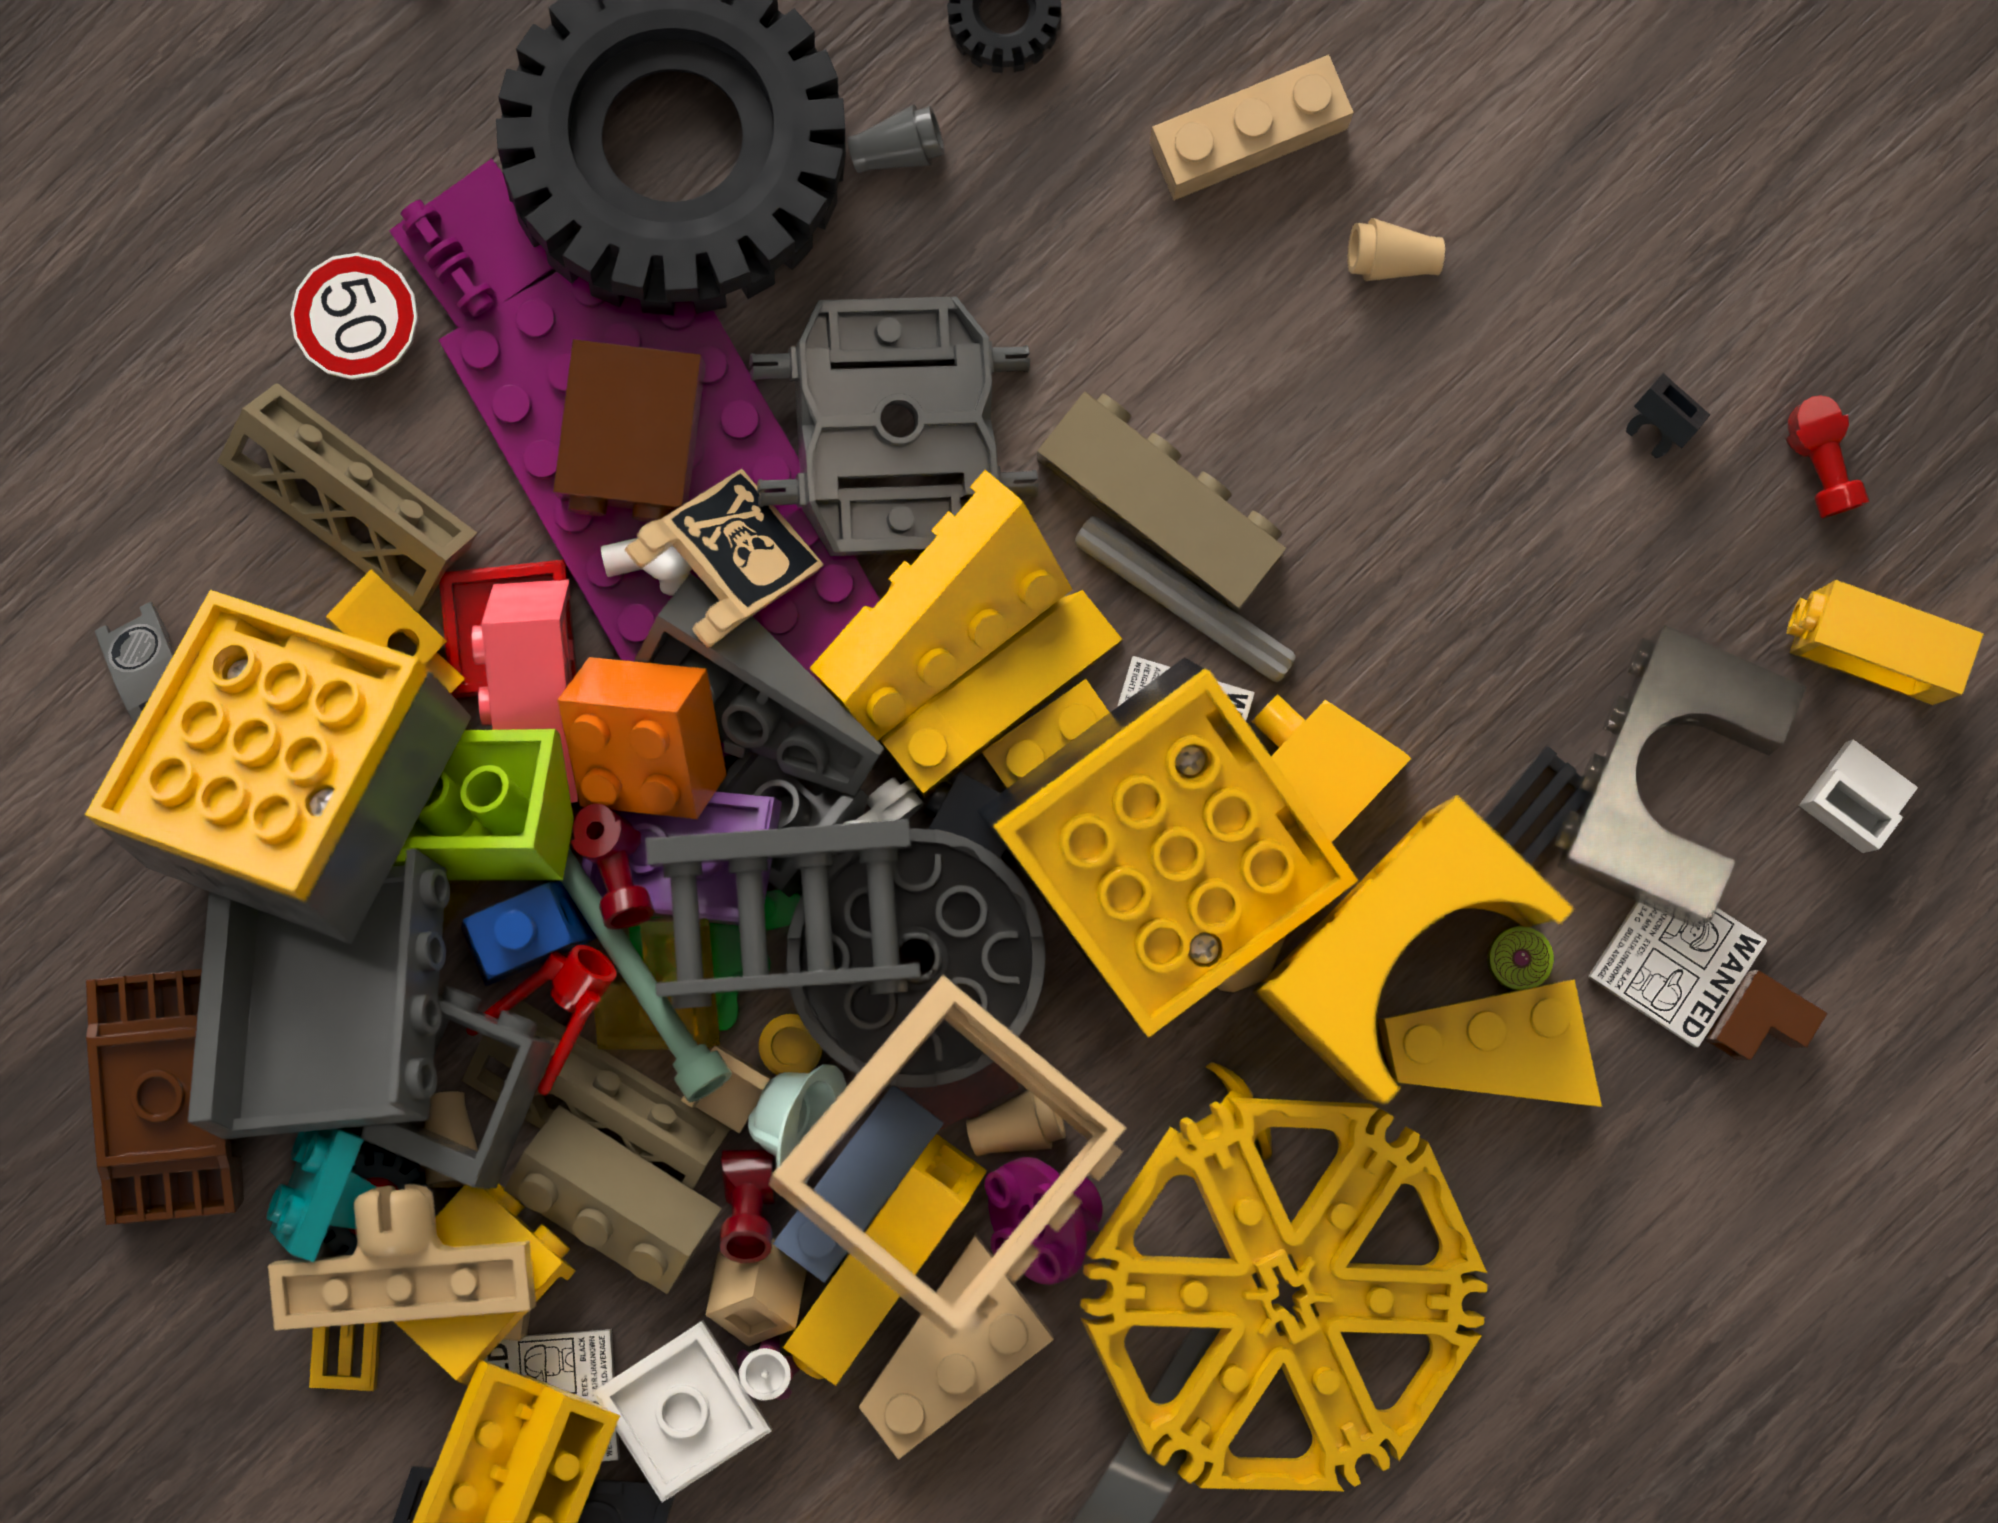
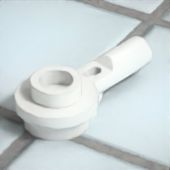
M894 777L882 784L869 796L867 804L871 810L856 820L845 821L842 824L910 819L924 803L915 793L918 789L911 779L900 784Z

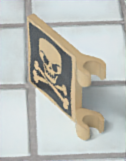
M743 469L738 470L664 518L654 520L644 526L639 531L638 538L625 548L626 553L635 564L643 568L673 545L720 600L710 607L705 614L706 617L692 628L694 633L707 647L716 644L742 622L817 573L824 566L774 505L759 507L758 496L760 493H757L756 484Z

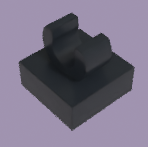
M1662 373L1634 405L1638 412L1628 423L1626 433L1632 437L1645 424H1652L1659 428L1662 439L1650 453L1655 458L1664 456L1674 443L1682 449L1697 433L1710 414L1669 377Z

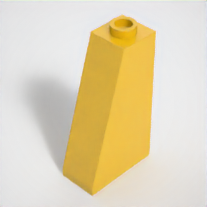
M936 1134L865 1231V1234L912 1274L916 1275L963 1210L988 1170ZM849 1254L783 1348L793 1355V1361L803 1372L816 1379L825 1378L836 1386L900 1296Z

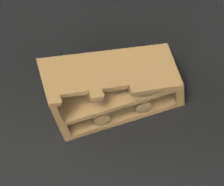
M976 1232L935 1291L951 1307L994 1257ZM1004 1275L989 1293L998 1304L974 1333L963 1325L950 1339L926 1317L920 1314L862 1399L859 1406L860 1410L898 1460L1054 1340L1053 1333L1007 1275Z

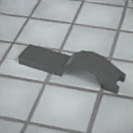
M1191 1327L1149 1394L1148 1398L1150 1401L1157 1404H1165L1175 1399L1221 1328ZM1131 1427L1101 1480L1078 1513L1071 1519L1070 1523H1152L1180 1477L1177 1472L1185 1462L1186 1450L1175 1451L1165 1466H1162L1151 1457V1453L1149 1456L1142 1449Z

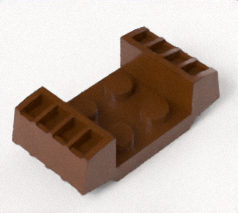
M202 969L86 980L88 1013L86 1041L96 1163L101 1179L106 1225L236 1213L244 1201L241 1156L231 1157L230 1139H222L188 1123Z

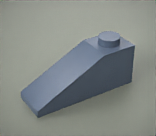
M891 1086L813 1190L861 1231H864L944 1122L898 1087ZM797 1210L773 1243V1245L824 1283L847 1254L843 1247L799 1210Z

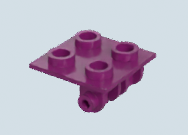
M492 158L426 205H424L422 200H416L406 206L400 213L404 220L389 230L458 328L514 297L554 269L548 264L544 248L541 245L534 248L519 224L514 203L510 202L504 175Z

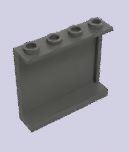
M407 849L405 865L393 866L351 944L209 891L188 1123L222 1139L429 1120L431 1097L435 1093L437 1086V1075L433 1060L435 1033L439 1030L441 1024V1009L438 1002L439 974L444 966L446 957L442 931L444 907L447 906L450 898V886L446 876L447 869L417 849Z

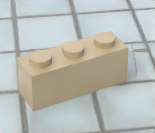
M1326 55L1153 126L1150 146L1173 200H1176L1348 129L1354 112L1329 55Z

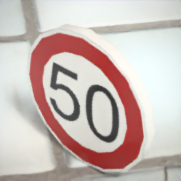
M360 253L333 256L311 269L296 289L290 313L294 338L306 358L327 374L350 380L375 377L398 364L413 344L419 320L415 295L403 275L381 258Z

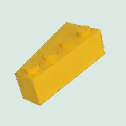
M986 470L970 486L976 493L955 516L948 511L931 530L937 537L915 562L910 565L904 561L889 577V580L892 582L889 590L874 608L864 606L809 668L816 680L876 740L887 734L927 701L1073 590L1024 502Z

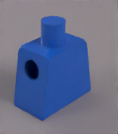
M560 881L543 884L463 919L461 930L485 986L545 962L553 951L563 954L572 950L576 945H584L598 939ZM561 905H562V907L564 908V910H565V912H566V915H567V917H568V920L566 919V917H565V915H564V913H563V910H562V908H561Z

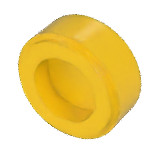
M785 1014L774 1018L765 1026L759 1039L760 1057L764 1065L776 1075L784 1072L809 1073L818 1065L823 1054L822 1047L814 1040L797 1014Z

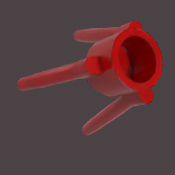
M576 945L567 957L553 951L538 971L483 1012L499 1019L502 1010H511L549 979L552 980L554 986L551 989V995L559 1006L572 1012L538 1086V1092L542 1095H547L550 1092L588 1017L616 978L617 971L614 964L603 953L590 946ZM466 1028V1031L470 1036H475L479 1033L472 1029Z

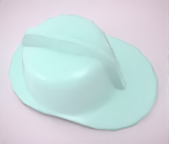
M822 1064L811 1073L784 1072L768 1082L761 1093L757 1106L748 1117V1128L754 1141L758 1142L768 1153L777 1157V1169L847 1088L843 1073L836 1065Z

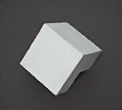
M1853 739L1845 742L1799 806L1860 852L1866 853L1879 850L1902 820L1903 817L1899 813L1918 787Z

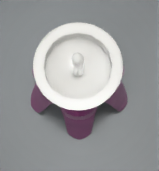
M778 1336L762 1341L758 1350L749 1353L743 1349L737 1354V1364L740 1367L739 1377L743 1389L753 1398L762 1401L774 1398L777 1400L788 1399L792 1393L788 1387L789 1382L792 1380L793 1375L801 1370L793 1361V1355L784 1357L780 1354V1338Z

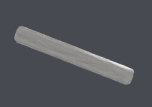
M1090 517L1078 532L1075 539V544L1078 548L1274 682L1282 680L1294 663L1296 656L1293 651L1098 517Z

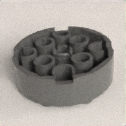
M914 828L910 829L911 848L898 849L899 861L892 862L899 950L906 942L920 939L929 943L935 953V962L930 972L921 976V978L907 979L908 992L869 994L868 982L789 988L795 1008L811 1036L825 1052L856 1074L861 1072L943 975L1015 1036L1019 1037L1028 1024L1036 1008L1045 973V944L1041 922L1035 905L1019 878L1002 860L980 844L946 831ZM859 852L840 853L833 857L834 866L827 867L834 970L874 967L866 864H860ZM803 894L795 908L789 927L786 955L787 974L808 972ZM943 1020L889 1085L921 1088L949 1084L984 1069L994 1061L948 1022Z

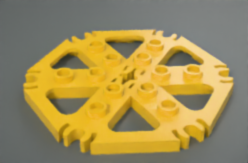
M1226 1097L1234 1108L1236 1123L1234 1124L1231 1112L1218 1102L1210 1104L1216 1123L1214 1129L1209 1134L1200 1135L1194 1121L1188 1117L1181 1119L1180 1130L1182 1135L1191 1143L1186 1149L1180 1143L1178 1131L1170 1126L1087 1251L1086 1255L1092 1260L1107 1258L1111 1259L1112 1262L1110 1266L1102 1262H1091L1083 1266V1273L1088 1278L1096 1280L1105 1279L1107 1289L1100 1298L1081 1299L1080 1307L1094 1316H1108L1095 1320L1081 1318L1142 1449L1149 1456L1151 1453V1457L1162 1466H1165L1175 1451L1184 1449L1186 1450V1459L1177 1473L1187 1482H1194L1199 1488L1344 1491L1337 1481L1335 1466L1339 1474L1356 1487L1361 1482L1356 1473L1355 1464L1362 1455L1370 1454L1374 1464L1382 1471L1390 1468V1458L1386 1450L1380 1446L1384 1440L1389 1445L1391 1456L1400 1461L1482 1335L1474 1330L1461 1332L1457 1331L1459 1324L1467 1328H1477L1484 1325L1485 1317L1476 1311H1463L1462 1301L1470 1292H1487L1488 1284L1472 1275L1462 1274L1473 1271L1487 1273L1429 1142L1420 1138V1134L1408 1127L1402 1130L1396 1141L1386 1142L1385 1132L1394 1119L1392 1115L1372 1104ZM1269 1127L1331 1130L1338 1140L1337 1154L1290 1223L1254 1145L1255 1139L1262 1130ZM1177 1175H1188L1194 1179L1231 1259L1146 1256L1136 1250L1133 1242L1135 1230L1171 1178ZM1400 1185H1412L1417 1191L1437 1235L1439 1250L1436 1257L1425 1265L1350 1263ZM1288 1255L1290 1256L1295 1268H1293ZM1272 1268L1275 1269L1278 1276L1283 1278L1292 1287H1300V1290L1292 1295L1294 1303L1292 1308L1299 1321L1298 1323L1295 1316L1280 1304L1271 1303L1272 1300L1279 1296V1289L1277 1287L1279 1282ZM1254 1273L1256 1274L1261 1284V1286L1258 1288L1252 1277V1274ZM1277 1322L1279 1323L1280 1328L1282 1330L1279 1333L1275 1327ZM1134 1325L1221 1328L1175 1399L1165 1404H1157L1150 1401L1125 1349L1124 1341L1128 1330ZM1341 1332L1426 1334L1430 1343L1429 1353L1394 1406L1385 1410L1375 1408ZM1281 1367L1311 1430L1312 1443L1309 1450L1298 1458H1258L1233 1455L1229 1449L1230 1443Z

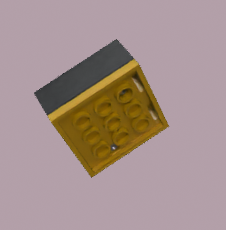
M1186 658L1181 659L977 810L1122 1010L1148 1038L1359 881L1212 673Z

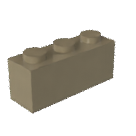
M560 1105L525 1149L504 1189L505 1192L520 1200L529 1209L542 1214L575 1235L584 1244L594 1247L630 1270L641 1280L649 1282L666 1294L669 1293L701 1246L722 1209Z

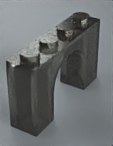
M1664 625L1652 637L1651 641L1642 637L1631 657L1627 673L1636 676L1627 698L1618 695L1606 717L1603 730L1612 735L1603 756L1594 752L1584 770L1579 788L1588 791V794L1579 814L1570 810L1559 830L1555 846L1564 850L1557 867L1691 926L1700 928L1712 920L1736 861L1674 835L1661 827L1649 815L1640 799L1636 784V766L1640 751L1648 737L1660 729L1675 725H1694L1716 732L1769 756L1784 744L1807 687Z

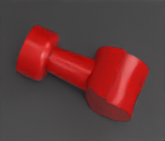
M1819 395L1805 400L1790 414L1788 420L1790 436L1786 440L1799 455L1810 457L1825 489L1815 495V502L1820 517L1823 519L1863 506L1870 501L1861 480L1849 481L1840 446V442L1845 437L1849 427L1848 414L1842 415L1838 404L1830 397Z

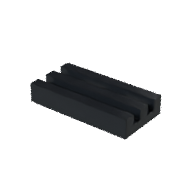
M1549 746L1544 747L1483 819V822L1494 830L1547 766L1555 772L1556 775L1503 836L1502 840L1512 848L1566 783L1575 789L1520 854V857L1529 866L1596 789L1593 783L1581 777L1574 767L1568 762L1565 763L1561 760L1557 753Z

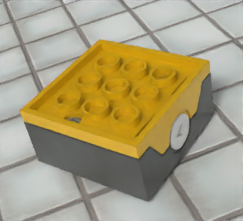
M210 590L85 815L150 870L351 944L471 716L418 658Z

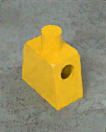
M372 569L326 616L325 621L336 632L388 648V639L392 635L404 633L417 645L416 653L413 657L418 658L450 694L465 679L437 653L447 641Z
M1277 694L1252 720V723L1279 748L1271 758L1331 842L1339 836L1411 760L1404 751L1326 700L1305 720Z

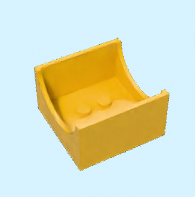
M1455 796L1430 809L1252 993L1361 1099L1387 1103L1399 1090V1087L1388 1075L1378 1053L1375 1038V1013L1380 990L1386 975L1405 946L1430 923L1456 909L1487 910L1503 915L1520 926L1531 927L1532 925L1555 921L1559 924L1573 908L1459 797Z

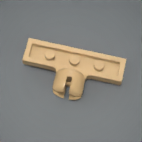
M405 1184V1189L395 1190V1187L392 1185L377 1187L366 1191L356 1198L354 1210L358 1246L353 1255L316 1258L314 1262L306 1259L275 1261L268 1265L274 1330L530 1311L536 1307L530 1241L461 1247L443 1245L436 1231L433 1193L427 1187L416 1184Z

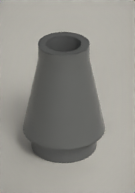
M913 104L867 130L847 137L850 156L857 173L876 169L931 166L932 158L945 155L941 130L931 106L917 110Z

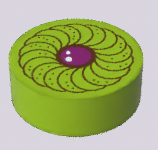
M1519 926L1506 929L1494 938L1488 950L1487 963L1491 975L1499 984L1511 990H1523L1537 987L1548 978L1553 968L1554 955L1549 941L1542 933L1530 927Z

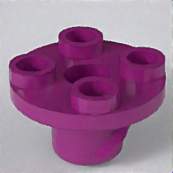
M1021 1157L1004 1164L986 1176L985 1190L988 1196L990 1220L994 1230L990 1245L994 1255L1060 1177V1174L1045 1162L1032 1157ZM1087 1177L1073 1191V1194L1082 1202L1063 1226L1056 1232L1046 1224L1031 1242L1040 1253L1023 1273L1029 1279L1040 1284L1052 1285L1070 1278L1081 1268L1087 1248L1086 1232L1090 1230L1099 1231L1098 1225L1103 1214L1101 1196L1096 1186Z

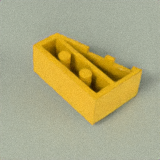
M1565 980L1377 1019L1389 1076L1393 1082L1602 1107L1575 980Z

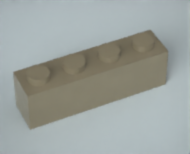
M1084 391L1037 450V460L1200 588L1238 613L1284 554L1286 547L1277 541L1282 532L1256 511L1252 510L1246 517L1227 501L1232 496L1231 492L1211 475L1202 471L1196 478L1180 466L1177 462L1182 457L1181 453L1161 436L1152 432L1146 439L1127 424L1132 416L1115 400L1103 393L1096 400Z

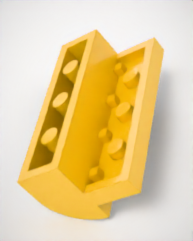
M479 1359L413 1523H577L620 1415L546 1382L527 1375L518 1374Z

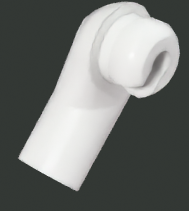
M637 538L601 546V554L607 577L643 569L659 580L660 590L663 593L673 596L689 574H691L692 567L673 545L643 568L638 567L625 551L628 544Z

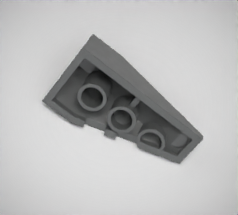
M689 574L657 616L634 662L706 668L720 741L724 743L725 753L744 758L749 751L777 761L784 773L855 796L884 747L753 616L738 625L716 644L707 647L694 633L692 628L696 623L704 619L710 607L720 600L704 582Z

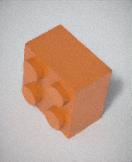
M589 657L557 700L579 804L582 807L591 804H602L611 810L698 819L727 776L706 668Z

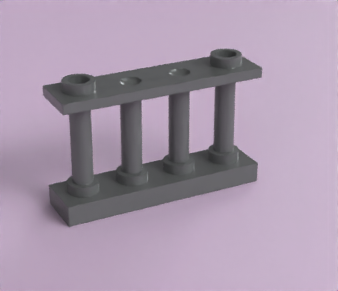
M909 819L645 838L647 865L663 867L664 878H670L677 982L655 983L656 997L672 996L673 1009L712 1006L711 993L868 982L869 994L908 992L907 979L921 978L920 964L900 965L892 862L899 861L898 849L911 848ZM859 852L860 864H866L874 967L834 970L827 867L834 866L833 854ZM794 857V869H801L808 972L769 975L762 871H768V859ZM728 862L729 873H736L743 977L704 980L696 876L703 875L702 864Z

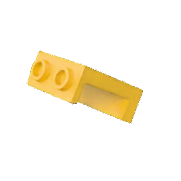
M500 1183L497 1188L490 1189L473 1188L465 1184L435 1217L437 1236L443 1245L461 1247L530 1241L536 1302L559 1277L567 1281L571 1278L576 1270L563 1259L570 1248L544 1224H541L535 1231L518 1217V1214L525 1206L518 1199L505 1192V1188ZM528 1311L394 1322L456 1381L468 1386L479 1359L484 1361Z

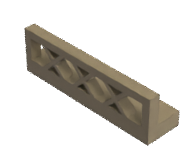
M278 383L242 408L217 461L365 573L372 569L417 612L429 603L446 569L469 550L478 534ZM248 438L266 450L272 468H262L242 453ZM304 478L315 486L322 505L313 506L300 496L295 479ZM355 516L367 525L373 543H362L351 535L345 517ZM405 554L426 570L419 585L401 572L396 555Z
M521 1001L508 1012L536 1022L539 1025L535 1035L555 1043L541 1077L542 1080L566 1027L526 1002ZM483 1035L461 1081L498 1102L506 1081L485 1069L492 1056L512 1068L518 1049ZM580 1035L548 1093L554 1094L565 1101L572 1114L596 1129L609 1128L621 1135L626 1148L653 1164L652 1162L663 1161L686 1175L682 1183L692 1190L695 1189L705 1169L731 1130V1128L698 1108H691L686 1105L678 1095ZM537 1087L525 1120L541 1129L554 1110L548 1107L544 1096L538 1092Z

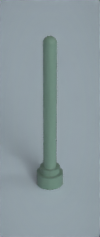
M569 848L564 878L560 882L676 1058L673 1067L678 1074L675 1076L674 1081L687 1101L695 1102L706 1097L726 1083L732 1076V1072L718 1051L710 1052L706 1044H697L667 997H656L655 983L657 981L623 929L614 930L605 927L599 908L602 897Z

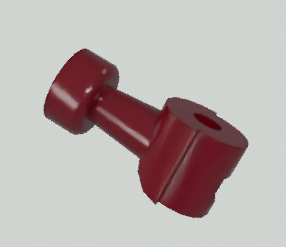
M591 804L586 806L575 817L573 823L575 839L570 842L575 851L597 864L608 892L601 898L599 904L604 925L606 928L614 930L639 925L650 919L655 913L648 890L645 887L634 885L629 855L636 852L641 844V833L634 829L629 821L605 805Z
M765 1149L722 1150L721 1166L726 1202L732 1205L733 1216L729 1217L722 1224L720 1251L727 1259L737 1263L759 1262L768 1257L772 1250V1228L770 1223L761 1217L763 1204H775L776 1193L769 1186L771 1177L775 1172V1156L768 1153Z

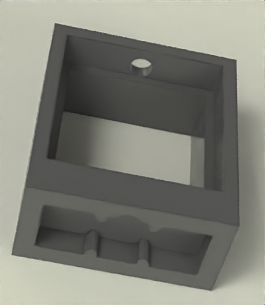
M446 986L443 994L438 995L441 1009V1024L439 1030L435 1033L434 1057L449 1020L518 1049L478 1152L411 1122L368 1125L364 1127L360 1137L473 1188H497L555 1043L535 1035L539 1025L536 1022L502 1010L499 1019L478 1011L482 1002L481 999Z

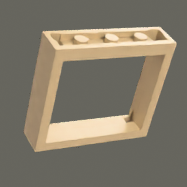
M943 975L774 1172L769 1186L952 1339L963 1325L974 1333L997 1306L998 1302L989 1293L1002 1277L1007 1275L1016 1282L1035 1260L1040 1251L1031 1242L1045 1225L1048 1224L1057 1232L1082 1202L1073 1194V1191L1088 1173L1099 1182L1123 1153L1113 1143L1126 1127ZM943 1020L948 1022L1089 1140L952 1307L805 1183Z

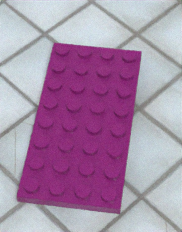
M556 272L438 340L620 659L634 661L657 616L672 596L663 593L660 590L659 580L643 569L612 577H607L601 546L638 538L639 531L650 522L632 519L633 509L607 506L606 516H592L568 511L569 501L559 500L553 492L573 339L701 354L706 367L689 501L740 469L744 470L756 486L758 479H795L796 475L800 473V462L754 380L751 381L748 369L714 310L696 314L693 301L675 302L674 316L642 313L639 299L625 296L621 307L591 296L589 282L578 277L571 284L561 274ZM796 504L774 505L824 566L817 573L754 614L753 617L814 677L809 669L864 606L874 608L880 599L855 555L830 556L803 512L802 507L798 508ZM692 569L690 573L694 577L703 582V580L698 576V574ZM721 742L723 757L725 760L726 758L732 755L724 752V743Z

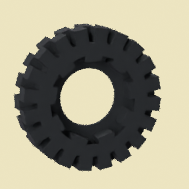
M557 0L548 7L551 24L544 30L533 23L516 48L519 61L517 70L506 69L498 97L502 117L501 119H496L497 148L510 202L514 203L518 222L533 247L541 245L546 251L548 264L571 284L578 277L589 282L590 293L593 297L621 307L625 296L639 299L642 313L674 316L675 302L693 301L696 314L727 308L726 294L742 289L747 299H750L775 284L774 271L782 264L793 270L813 249V233L816 228L819 227L825 230L837 205L838 183L843 182L846 154L843 98H839L837 73L827 50L818 52L815 48V31L796 9L793 8L784 15L778 10V0ZM667 71L694 74L715 84L732 101L742 125L741 151L734 168L726 179L702 196L678 202L650 199L627 187L609 166L602 143L606 115L619 94L629 85L643 77Z

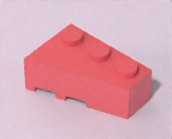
M569 580L493 584L481 626H473L474 662L476 665L486 664L488 687H479L482 726L492 725V730L556 729L561 736L571 803L578 802L576 785L557 701L572 681L570 660H574L573 640H568L565 612L567 600H571Z

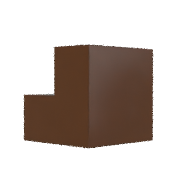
M1748 971L1703 1040L1735 1060L1751 1061L1768 1033L1791 1048H1807L1828 1013L1761 971Z

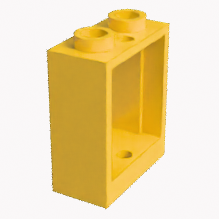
M1838 580L1816 591H1812L1807 600L1800 598L1795 605L1787 627V634L1795 636L1789 653L1931 705L1963 694L1984 633Z

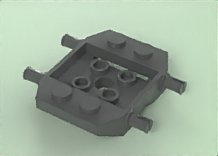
M957 296L818 300L796 347H790L788 353H750L751 381L756 379L789 378V381H795L800 473L796 475L795 479H758L759 507L794 504L798 508L802 507L803 512L830 556L923 553L937 537L931 530L948 511L955 516L976 493L970 486L984 470L988 471L1017 497H1037L1039 485L1034 483L1038 480L1036 470L1001 472L1000 466H997L996 443L991 423V375L994 372H1029L1030 358H1027L1030 352L1028 345L992 347V341H989L988 335ZM955 364V366L899 367V368H865V369H832V370H831V368H838V367H872V366H906V365ZM891 405H899L908 409L914 419L913 432L909 436L901 438L887 433L881 424V412L884 408ZM962 475L963 483L956 485L838 489V479Z

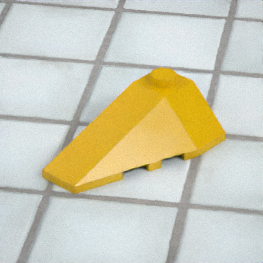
M1083 590L1065 596L940 693L927 701L878 741L908 779H911L921 795L927 798L937 789L939 783L952 778L978 757L983 750L998 741L1123 639Z

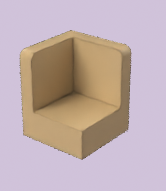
M714 1045L711 1052H719L732 1072V1076L721 1087L700 1100L688 1102L685 1096H683L681 1101L691 1108H698L740 1134L747 1124L752 1110L757 1106L762 1091L773 1077L722 1046Z
M773 1238L771 1253L759 1262L737 1263L727 1259L721 1251L716 1259L705 1315L748 1347L794 1330L797 1325L806 1269L773 1245L775 1241Z

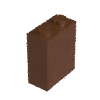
M573 339L553 490L559 500L569 501L568 511L584 515L606 516L607 506L633 509L632 519L652 522L664 518L688 503L706 367L701 354Z

